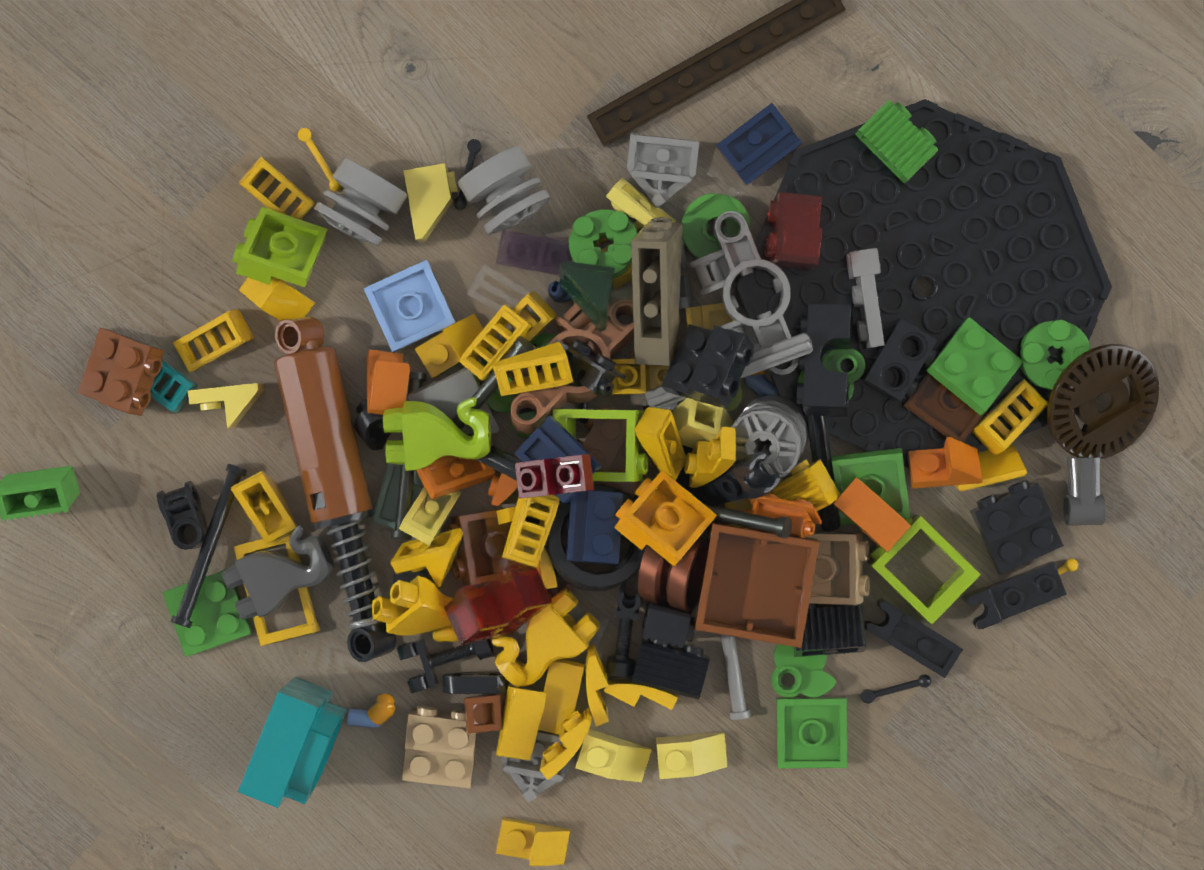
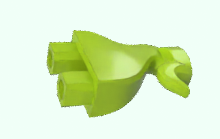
M475 397L460 402L457 406V415L463 423L471 426L474 430V435L468 436L446 414L431 404L420 401H405L403 408L387 409L383 414L384 432H402L403 440H387L385 451L386 463L405 464V471L425 468L444 456H455L464 459L485 457L491 451L490 414L483 410L472 408L477 402Z

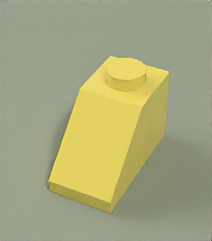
M445 163L403 170L415 240L419 243L426 242L454 202L452 193L458 192L455 171L448 172V167Z
M589 729L580 746L575 768L608 779L642 783L652 748Z
M724 732L656 737L660 779L694 777L727 767Z

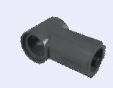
M1067 458L1068 494L1065 495L1063 507L1066 525H1103L1106 517V505L1104 496L1100 494V458Z

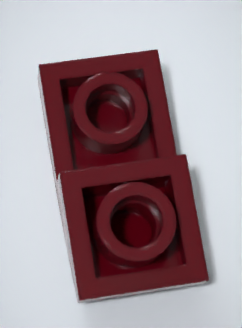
M590 454L515 463L519 499L594 490Z

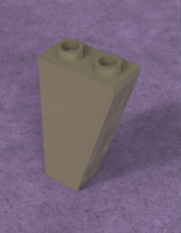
M666 217L651 219V222H648L631 241L635 364L670 366L678 349L683 223H672V219Z

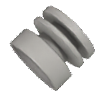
M514 146L491 157L472 169L457 182L470 204L486 200L488 203L476 214L479 220L495 215L484 226L488 235L520 225L534 216L541 206L551 199L546 190L530 195L542 183L539 177L522 181L521 177L532 166L520 146Z
M343 157L333 178L344 187V190L339 194L325 189L323 194L335 201L336 204L331 209L318 202L314 210L318 211L328 224L355 240L379 246L382 238L369 231L374 224L388 231V224L378 217V214L383 210L397 215L408 195L375 173Z
M778 395L761 396L749 402L731 427L735 428L736 461L744 459L750 454L764 452L767 455V459L761 461V468L767 474H777L780 478L788 475L797 464L809 437L807 420L802 409L790 399ZM768 439L772 443L771 445L766 444L762 446L760 440L766 441Z

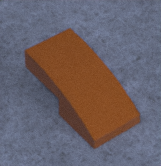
M506 693L481 694L464 698L466 732L468 734L502 730V716Z

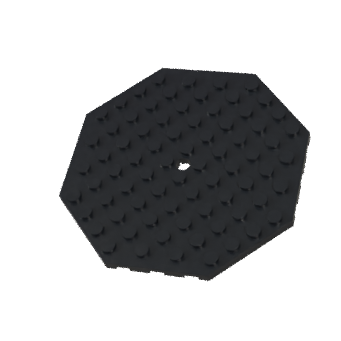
M926 99L905 108L912 116L909 121L918 130L924 127L936 139L934 146L938 148V151L905 183L855 135L864 124L794 152L755 242L761 260L769 261L778 266L789 281L790 301L783 317L791 337L801 334L802 315L808 316V304H849L852 306L853 312L851 348L862 354L866 364L865 371L867 370L880 347L866 348L865 341H859L857 321H862L860 307L854 306L852 298V286H857L856 279H849L846 254L853 251L877 248L881 273L875 276L884 339L894 322L898 319H903L938 340L933 347L937 350L936 358L961 324L970 317L1019 358H1021L1020 346L1022 339L1031 328L1042 322L1064 320L1074 324L1082 330L1089 341L1098 321L1097 317L1104 301L1109 296L1112 285L1061 157L1029 146V143L1003 132L999 133L983 126L980 122L959 113L950 112ZM754 268L753 273L740 277L736 289L747 317L757 320L756 316L768 311H771V314L775 312L779 306L781 292L776 293L773 284L774 276L765 270ZM919 278H927L932 284V292L927 297H920L914 292L915 281ZM907 337L902 345L904 353L910 357H914L918 353L919 344L914 338ZM1049 347L1050 356L1047 358L1048 362L1051 364L1056 361L1060 364L1063 360L1061 357L1062 349ZM845 359L841 363V368L844 372H850L854 368V363L851 359ZM798 360L797 367L791 373L775 375L770 372V375L777 388L778 395L793 401L804 413L803 404H797V381L802 371L799 370ZM790 361L776 365L775 367L783 370L789 366ZM923 366L916 376L919 382L927 373V369ZM890 367L884 374V380L890 387H896L901 381V374L898 369ZM1019 367L982 419L1023 379L1047 402H1049L1052 390L1037 387L1031 383L1023 374L1021 367ZM861 378L854 382L853 396L848 404V417L826 416L829 435L871 452L902 448L904 467L909 468L907 461L908 451L944 448L946 441L945 436L902 406L908 398L904 396L902 401H895L861 381ZM1020 394L1016 397L1029 411L1033 409ZM1011 405L1007 407L1019 420L1022 419V416ZM1048 405L1019 436L1048 425ZM1000 415L997 417L1009 431L1012 429ZM972 432L964 442L977 448L978 453L987 450Z

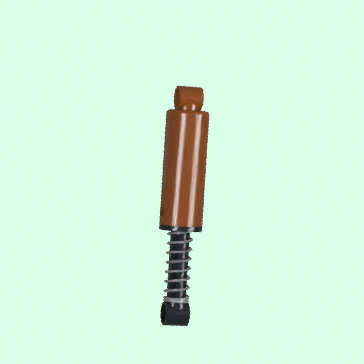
M317 318L286 319L279 322L276 327L275 341L278 348L288 355L275 359L274 367L313 530L330 526L332 530L327 532L328 535H333L335 543L330 548L337 549L338 557L333 561L336 563L340 562L342 570L336 575L343 576L345 584L340 586V589H346L348 596L343 602L349 603L351 612L347 613L346 616L353 617V620L348 623L350 625L349 628L353 629L347 639L348 650L355 660L367 662L391 653L396 646V635L387 633L386 623L374 620L372 616V602L377 598L374 595V591L377 590L378 585L371 582V577L374 576L375 572L369 570L367 564L371 562L372 558L365 556L364 550L369 545L362 543L361 536L366 531L359 530L358 523L363 518L374 516V510L339 361L334 347H321L325 334L324 328Z

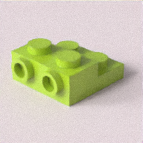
M261 206L256 219L250 218L244 232V238H247L245 243L239 242L235 249L232 262L237 264L236 274L270 285L273 277L306 287L326 240L328 229Z

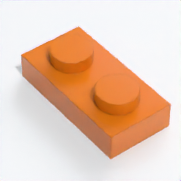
M455 456L440 457L429 466L416 470L431 500L489 481L495 475L493 468L475 459H464Z

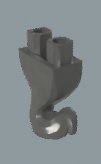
M298 525L290 536L289 544L291 549L300 555L308 554L311 560L310 566L301 564L281 553L258 551L234 561V565L222 572V577L229 590L243 583L247 589L249 596L235 602L241 619L257 615L259 618L281 608L295 589L317 585L331 575L334 569L333 560L325 542L320 536L302 539L301 536L304 532L302 525Z

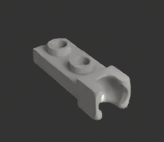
M873 248L849 252V254H846L849 279H856L857 286H852V298L854 306L860 307L862 321H857L859 341H865L866 348L884 346L875 276L881 273L878 250Z

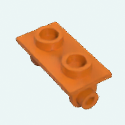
M771 493L749 499L753 508L752 510H746L747 513L777 519L781 516L790 517L792 520L790 536L800 538L812 536L815 531V524L821 525L822 523L814 505L802 499H795L794 501L783 500Z

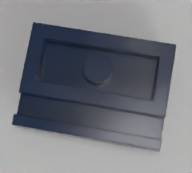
M771 103L718 143L716 148L735 173L742 179L744 185L748 186L799 147L802 141L798 139L793 129L774 104Z
M548 416L545 419L546 421L515 452L522 462L590 454L553 416ZM590 454L593 475L602 465ZM577 492L555 495L563 503H568Z
M589 490L577 492L571 498L566 561L619 564L621 533L614 527L620 520L615 514L623 504V493Z

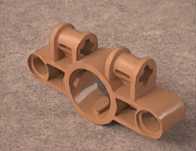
M578 296L574 300V305L562 317L557 316L553 320L560 334L555 336L548 345L556 343L557 340L571 344L572 340L576 339L589 345L592 348L590 354L595 357L597 354L612 359L634 338V322L624 325L616 319L623 314L630 315L633 318V300H619L601 315L589 302ZM542 365L535 366L537 373L543 372ZM522 368L523 378L529 376L527 368ZM512 371L508 376L512 381H515ZM569 385L520 393L511 405L512 425L520 433L531 434L546 421L545 419L548 416H553V409H560L566 402L584 403L598 395L585 386L574 387ZM524 408H530L535 411L536 416L531 420H522L517 414Z

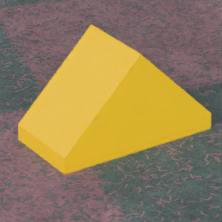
M273 277L270 285L247 278L239 289L255 305L280 322L286 319L306 317L315 305L314 301L292 285Z
M263 471L231 487V491L266 544L296 529V522L278 483Z

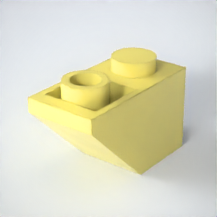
M686 398L673 409V417L682 445L693 449L698 441L709 442L710 439L716 437L721 427L731 428L734 424L725 408Z

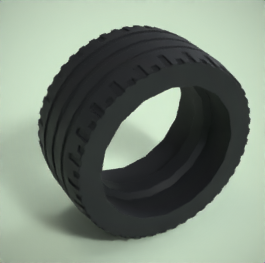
M594 485V490H591L623 493V504L628 499L633 503L635 502L630 495L611 486ZM559 501L558 509L544 547L555 573L561 579L578 589L606 591L627 582L639 571L646 546L641 550L632 542H630L626 557L618 566L609 571L594 573L579 568L572 561H566L567 553L564 550L562 534L565 523L569 518L570 501L568 503Z

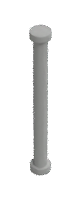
M721 634L733 710L729 712L730 719H746L751 717L750 709H746L736 640L734 636Z

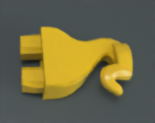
M417 576L410 583L398 580L392 585L390 598L378 596L372 602L373 619L385 622L386 632L395 635L410 636L433 631L432 636L436 642H456L461 639L469 640L473 638L482 624V613L477 603L471 600L448 597L441 593L432 581L421 576Z
M568 588L563 589L553 597L549 594L532 612L526 630L527 663H521L516 659L520 648L514 638L501 636L492 639L494 646L504 647V650L496 656L495 664L500 673L512 685L516 687L532 685L542 677L552 662L558 659L578 656L588 648L591 639L600 628V622L589 612L577 622L568 614L578 604L577 598Z

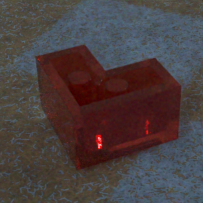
M779 192L776 201L770 200L768 221L774 222L773 232L766 236L764 256L770 257L771 263L780 267L809 270L819 265L822 228H819L822 196Z
M519 564L511 565L500 572L501 577L499 579L489 582L481 588L475 589L473 585H469L457 590L454 593L455 598L445 605L444 609L460 645L512 634L550 605L552 601L537 568L530 566L520 568Z

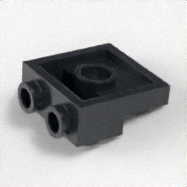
M689 324L661 387L668 393L727 409L731 398H734L739 390V380L745 367L752 361L755 346L744 333L717 326L710 330Z
M1027 479L1008 487L1010 493L997 498L996 494L986 496L976 502L977 508L970 510L998 574H1003L1064 546L1052 521L1051 516L1053 514L1039 483L1032 482L1029 484Z

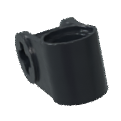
M185 482L184 487L167 493L163 490L157 492L158 506L166 521L174 545L184 550L200 548L208 526L201 508L199 494L193 482ZM189 524L193 525L197 530V538L193 543H188L183 535L185 527Z

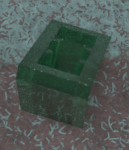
M569 261L561 263L560 286L596 328L602 332L607 327L614 291L615 268Z

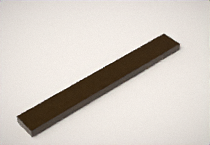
M791 0L587 115V119L602 146L606 147L844 13L846 9L841 0Z

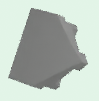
M630 134L627 170L657 208L696 177L699 141Z
M538 730L531 760L501 756V761L504 763L503 770L509 773L528 803L537 798L539 793L551 785L564 780L565 774L569 772L571 760L549 780L539 770L543 758L542 753L555 742L562 744L559 740V734Z

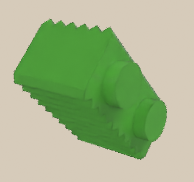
M888 100L855 135L905 183L938 151V148L934 146L936 139L927 129L921 127L918 130L909 121L912 116L902 104L896 102L893 105Z
M70 465L5 475L0 480L1 519L6 522L8 518L13 520L14 518L20 519L22 516L26 519L28 515L33 518L34 515L40 516L44 514L46 516L48 512L52 515L54 512L60 514L61 511L67 513L80 494L73 467Z

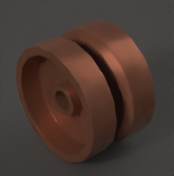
M700 536L675 567L647 545L638 578V594L641 600L662 604L667 599L671 608L692 612L699 602L709 538Z

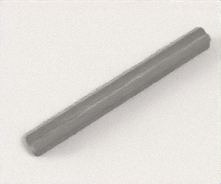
M802 333L754 351L752 361L745 367L741 378L811 353L813 345L807 333ZM661 386L646 392L648 405L655 408H662L686 399V397L666 392Z

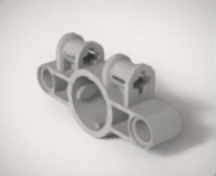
M724 212L716 220L713 229L720 251L689 263L690 268L695 269L701 283V296L722 289V304L733 322L720 327L746 334L755 346L754 351L791 338L783 317L791 294L790 284L786 275L775 264L761 260L744 217L738 212ZM731 219L737 222L740 231L736 237L729 238L722 234L720 225L724 220ZM706 267L709 268L710 273H711L712 278H713L714 281L711 280L710 275H709L708 270H707ZM754 268L765 270L774 276L773 284L776 293L781 292L779 306L775 312L771 314V311L758 315L756 316L757 320L745 318L736 311L739 308L734 296L730 297L731 284L734 278L739 273L742 277L754 272ZM799 359L790 360L789 366L783 370L774 366L768 368V371L775 375L789 374L797 367Z

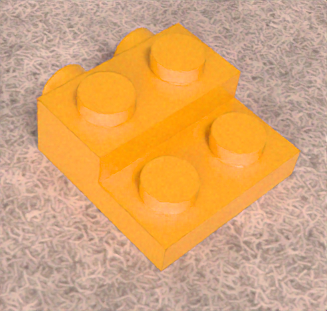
M662 470L653 481L649 477L643 481L635 491L638 498L634 503L628 499L615 514L620 520L614 528L641 550L646 545L650 546L675 567L716 518L717 514Z

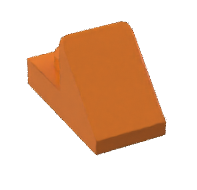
M369 349L366 356L368 413L383 415L387 409L403 408L406 401L410 364L403 363L402 353Z
M946 437L944 448L908 451L907 461L912 489L978 484L983 481L978 449L954 438Z

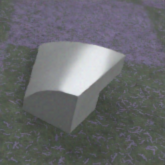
M464 368L438 382L433 381L406 396L409 401H420L435 406L452 420L457 414V406L460 402L471 398L479 387L471 371ZM485 402L479 410L490 414L492 434L500 429ZM467 424L461 430L466 435H474L473 428Z

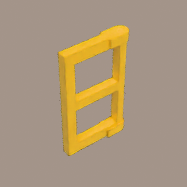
M293 530L267 544L262 538L233 546L238 560L247 556V553L285 543L289 558L301 563L299 554L295 553L289 544ZM245 587L246 595H247V597H248L249 594H248L247 589H246V587ZM308 587L298 588L307 623L268 633L264 616L260 618L258 615L253 617L260 646L310 633L315 634L317 631H320Z

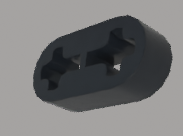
M457 672L443 674V693L500 694L507 693V687L509 686V681L500 672Z

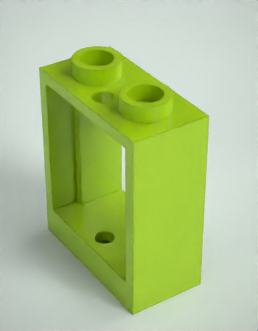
M553 409V417L575 439L576 418L627 419L626 472L595 471L592 475L593 481H643V475H646L648 472V455L644 453V447L638 440L634 429L644 410Z
M915 514L912 518H904L911 527L894 547L887 553L877 544L870 552L872 559L867 564L927 622L933 624L981 574L924 518ZM919 530L959 567L924 604L885 567L888 561Z

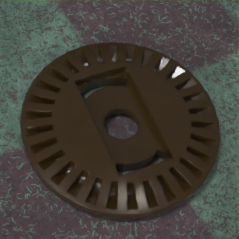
M1122 344L1101 345L1084 352L1074 359L1060 374L1054 384L1048 402V426L1056 443L1070 455L1077 458L1099 457L1100 459L1113 456L1132 445L1148 427L1158 404L1159 380L1153 364L1140 351ZM1124 378L1128 380L1130 395L1126 384L1122 381ZM1103 393H1110V405L1103 411H1096L1094 405L1097 397ZM1074 408H1075V413H1076L1077 417L1079 418L1080 421H1082V422L1084 423L1082 429H1080L1079 424H1078V422H1077V419H1076V417H1075V414H1074V412H1073V409H1074Z

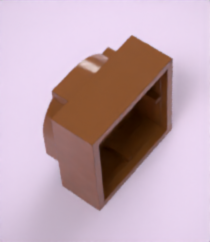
M712 521L695 620V630L802 648L820 542L817 538H800L790 535L785 539L777 537L776 533Z

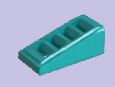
M162 359V368L155 377L150 393L151 397L173 413H179L189 399L188 390H195L198 384ZM167 373L171 377L159 391L156 386ZM177 381L181 385L170 399L166 395Z

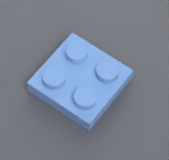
M428 260L363 288L392 352L398 351L456 323Z

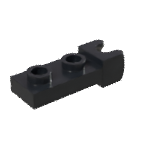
M758 452L735 461L721 476L697 488L707 504L715 506L743 498L754 499L762 497L778 485L780 476L777 474H767L763 471L760 463L767 459V455L764 452Z
M1050 561L990 586L969 592L963 596V600L970 605L983 603L984 612L972 621L974 627L980 630L1067 595L1055 563Z
M879 598L877 606L885 611L886 618L880 624L866 620L864 621V629L941 677L946 678L963 649L886 600Z

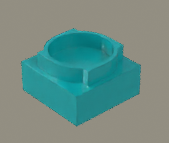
M295 676L277 692L239 787V793L279 808L286 798L306 804L323 774L347 709L329 703L333 691Z

